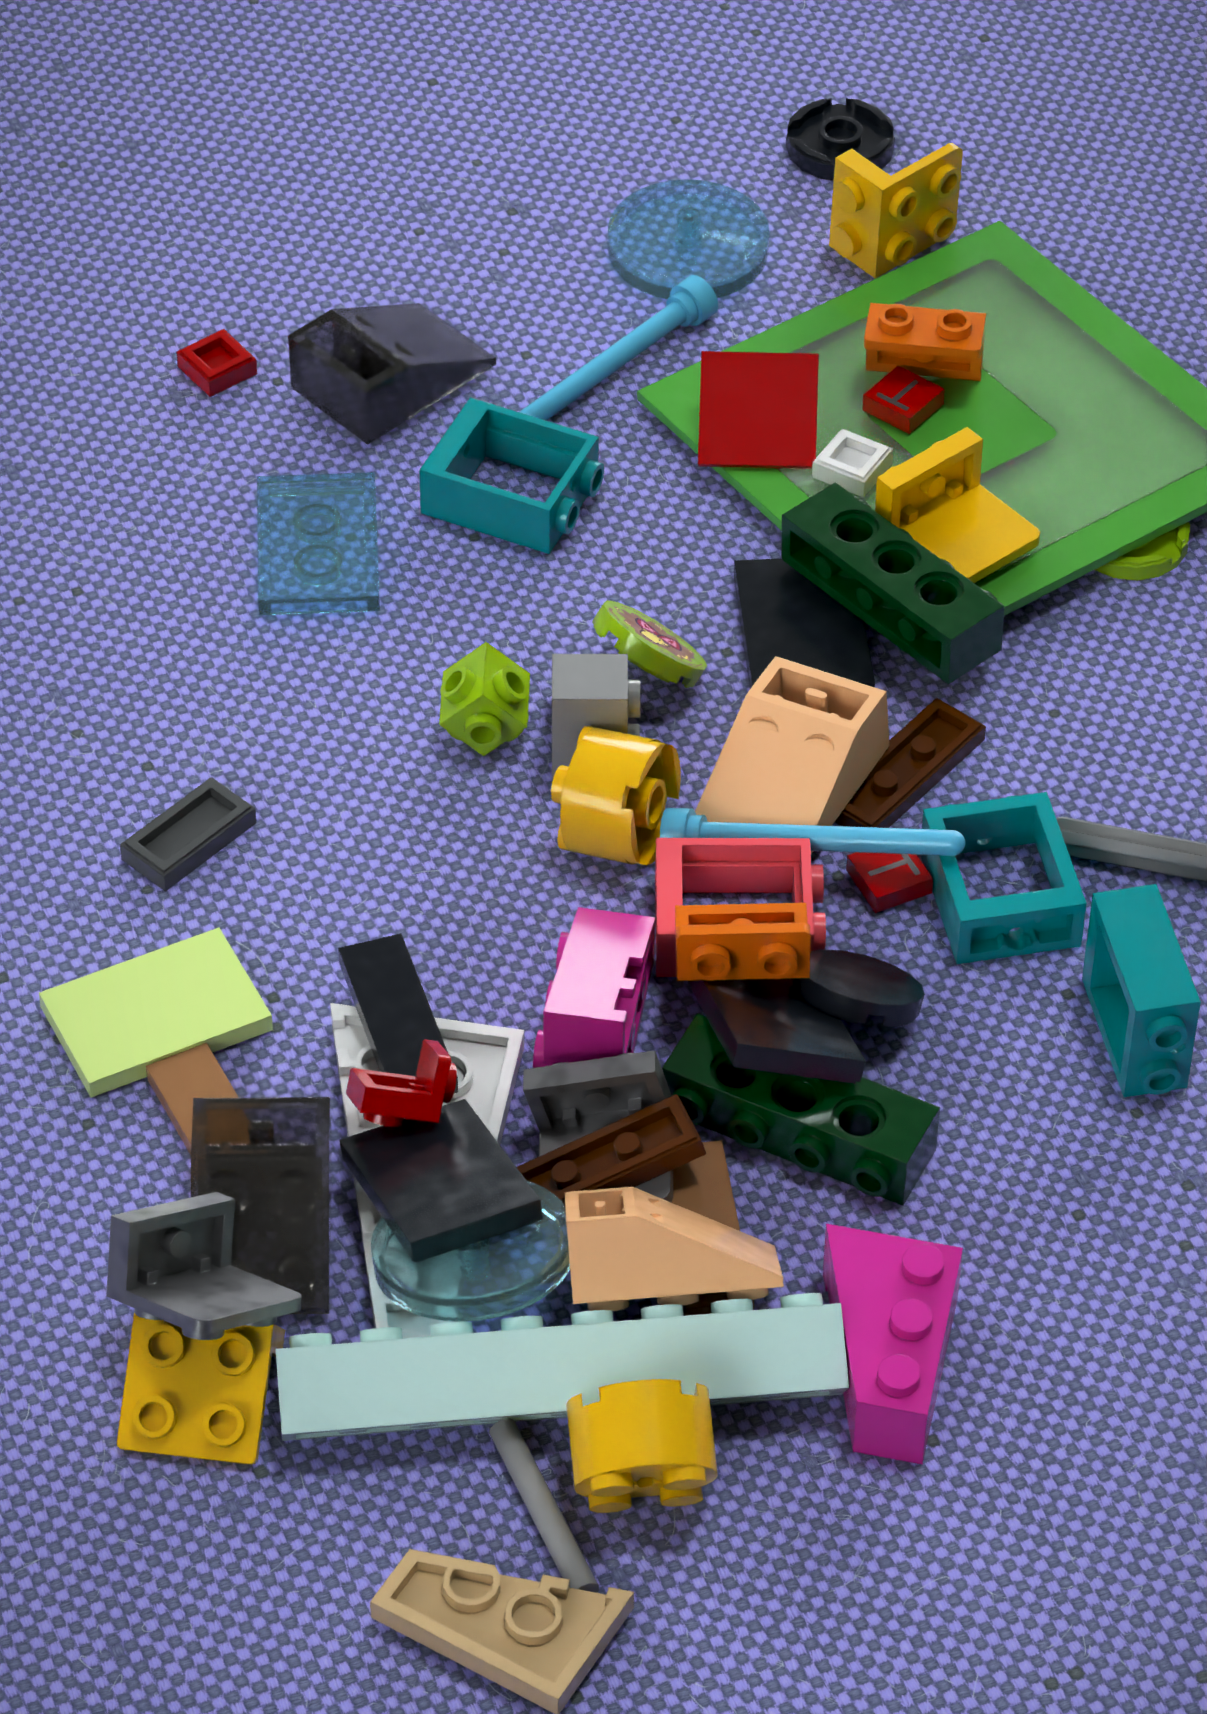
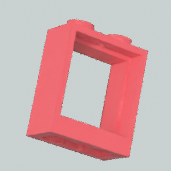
M656 838V977H677L675 905H683V893H792V903L807 904V919L811 934L810 952L821 949L825 950V912H813V903H823V864H811L810 838Z

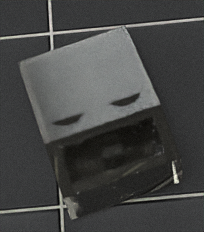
M420 303L331 309L288 335L291 388L366 444L375 441L496 365V358Z
M330 1097L193 1098L191 1197L218 1192L235 1199L231 1266L300 1293L301 1309L290 1314H329L332 1197Z

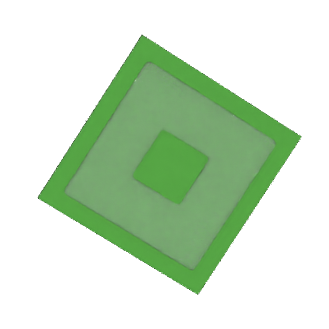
M997 221L721 351L819 354L816 458L841 429L893 448V463L889 468L907 461L930 448L934 443L944 440L966 427L983 438L980 484L1040 531L1039 545L1036 548L974 583L982 590L992 593L1004 605V616L1207 512V388L1001 221ZM870 303L902 304L912 307L945 310L959 309L967 312L986 313L981 381L919 375L945 389L944 405L910 434L862 410L863 394L889 373L866 370L864 335ZM701 361L637 391V400L696 454H698ZM712 467L781 531L782 514L831 485L812 477V469ZM876 483L864 497L850 492L856 498L866 501L875 511Z

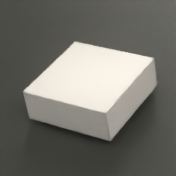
M841 429L813 461L812 478L830 485L836 482L848 492L864 498L876 484L877 477L885 473L893 464V448Z

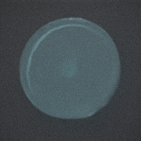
M692 179L670 180L649 185L632 193L615 208L608 223L607 248L609 260L618 275L628 284L644 293L668 299L673 287L690 275H697L703 278L712 287L717 298L741 290L759 276L768 259L770 233L768 221L762 210L754 201L741 192L710 181Z
M527 1181L541 1200L542 1220L417 1263L412 1261L383 1217H381L371 1238V1253L376 1281L382 1292L393 1303L406 1311L426 1318L443 1321H479L519 1311L536 1303L552 1292L570 1270L565 1206L549 1190Z

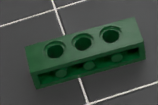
M836 482L782 514L781 559L948 685L1002 650L1004 605L992 593L982 590L956 571L948 561L937 557L915 541L907 531L893 525L874 511L866 501L856 498Z
M698 1013L662 1067L671 1095H678L693 1125H699L730 1137L745 1147L758 1148L793 1162L808 1172L821 1173L854 1186L869 1196L882 1197L903 1206L936 1151L940 1107L863 1077L861 1082L854 1084L734 1067L707 1017Z

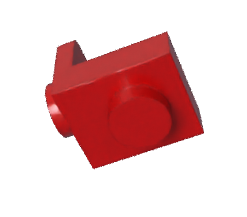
M424 1039L416 1076L351 1068L346 1095L358 1111L363 1113V1118L375 1124L398 1127L403 1125L404 1118L439 1123L443 1102L449 1103L454 1095L457 1079L456 1065L451 1062V1056L438 1041Z

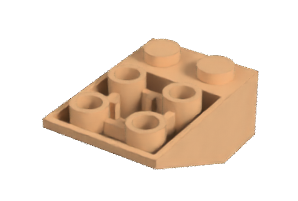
M775 656L743 700L697 805L696 815H705L708 822L832 826L889 747L887 691Z
M633 1186L564 1192L573 1304L587 1303V1309L590 1311H618L629 1307V1300L657 1297V1304L659 1305L680 1304L684 1306L698 1302L699 1294L727 1292L728 1299L755 1300L768 1296V1288L784 1287L783 1275L775 1245Z

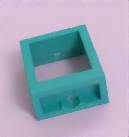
M470 397L419 470L421 514L550 554L563 533L570 534L573 531L579 517L580 507L588 496L594 497L600 489L604 477V464L598 462L599 437ZM487 456L558 478L560 481L544 503L471 480V477Z
M1047 792L1020 796L1014 795L999 799L949 804L942 807L923 809L922 829L956 830L960 832L965 839V847L961 853L1035 843L1051 889L970 900L955 856L921 855L924 866L933 877V895L956 965L1081 947L1087 903Z
M1157 884L1093 893L1082 982L1123 1098L1144 1094L1159 1095L1171 1090L1187 1088L1201 1001Z

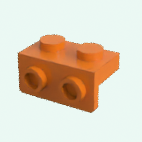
M870 303L864 335L866 371L889 373L899 365L919 376L981 381L986 313L967 312L959 309L945 310L912 307L902 304Z
M806 903L675 905L677 981L810 978L811 934L807 919Z

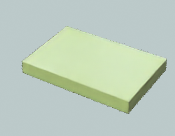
M220 927L39 992L41 1009L90 1098L146 1078L147 1065L204 1043L208 1044L213 1053L273 1030L270 1011Z

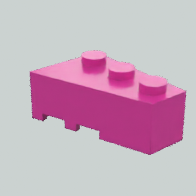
M578 907L570 933L561 932L556 958L557 972L554 981L550 980L543 1011V1030H538L533 1054V1068L551 1066L561 1062L571 1063L613 1057L623 1053H634L654 963L655 917Z
M826 1224L823 1279L825 1291H828L829 1303H841L849 1379V1389L843 1393L853 1452L923 1465L958 1299L963 1248Z

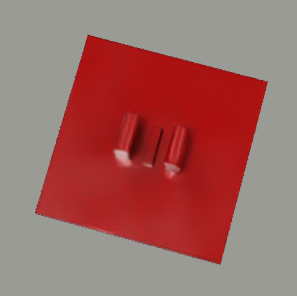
M701 351L698 467L812 469V463L816 459L819 354Z

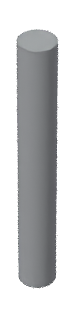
M509 1418L508 1420L496 1422L490 1428L489 1434L562 1578L570 1579V1588L597 1593L599 1585L515 1421Z

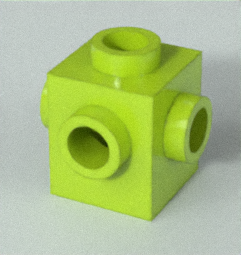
M483 643L443 671L440 689L439 725L446 729L453 738L463 741L482 756L487 755L504 742L516 739L527 728L530 673L489 643Z

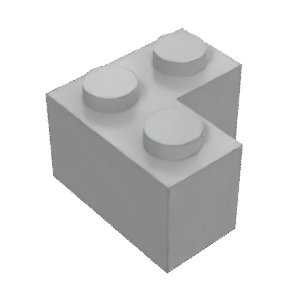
M552 654L553 781L554 774L560 765L569 766L576 750L579 734L584 726L640 736V724H628V718H640V680L628 679V654Z

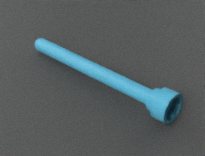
M690 275L671 289L665 308L519 412L547 421L679 325L684 327L689 325L698 326L714 315L718 310V299L714 290L703 278L697 275Z
M666 808L660 824V838H810L811 851L955 856L960 854L965 847L963 835L956 830L708 822L705 815H696L693 808Z

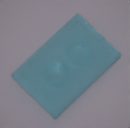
M375 472L257 476L259 615L380 611Z

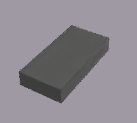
M210 777L120 844L121 860L162 890L167 891L255 825V807Z

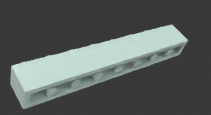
M803 1293L780 1297L781 1308L753 1310L752 1299H729L710 1303L711 1314L687 1316L683 1315V1305L668 1304L641 1308V1319L613 1321L612 1310H593L571 1314V1325L543 1327L542 1316H519L500 1320L501 1331L473 1333L472 1322L459 1321L431 1325V1336L403 1338L402 1328L400 1327L360 1331V1342L332 1344L331 1333L294 1335L289 1337L290 1348L275 1349L282 1441L494 1424L509 1418L515 1422L567 1418L566 1404L569 1399L578 1394H582V1404L586 1406L600 1401L599 1387L649 1379L681 1380L682 1394L694 1395L696 1383L705 1385L709 1389L710 1406L842 1395L849 1389L841 1303L823 1304L821 1293Z

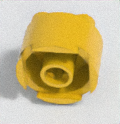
M584 726L579 734L576 750L569 766L560 765L552 781V801L561 804L560 826L557 837L558 847L561 850L627 864H642L646 866L652 864L656 858V838H660L661 818L665 810L667 797L679 799L681 769L676 748L673 745L662 743L656 739Z
M637 1380L599 1387L600 1401L586 1406L582 1404V1394H578L568 1400L566 1408L574 1489L579 1495L588 1497L590 1511L595 1513L619 1512L632 1507L631 1498L660 1495V1503L663 1506L677 1507L696 1504L703 1500L702 1487L713 1482L718 1477L709 1389L705 1385L696 1383L694 1395L682 1394L681 1380Z

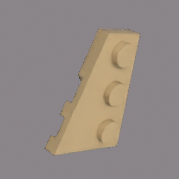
M409 1549L370 1601L372 1619L554 1714H560L634 1609V1592L608 1587L607 1594H600L570 1588V1579L543 1574L540 1582L501 1575L495 1565Z

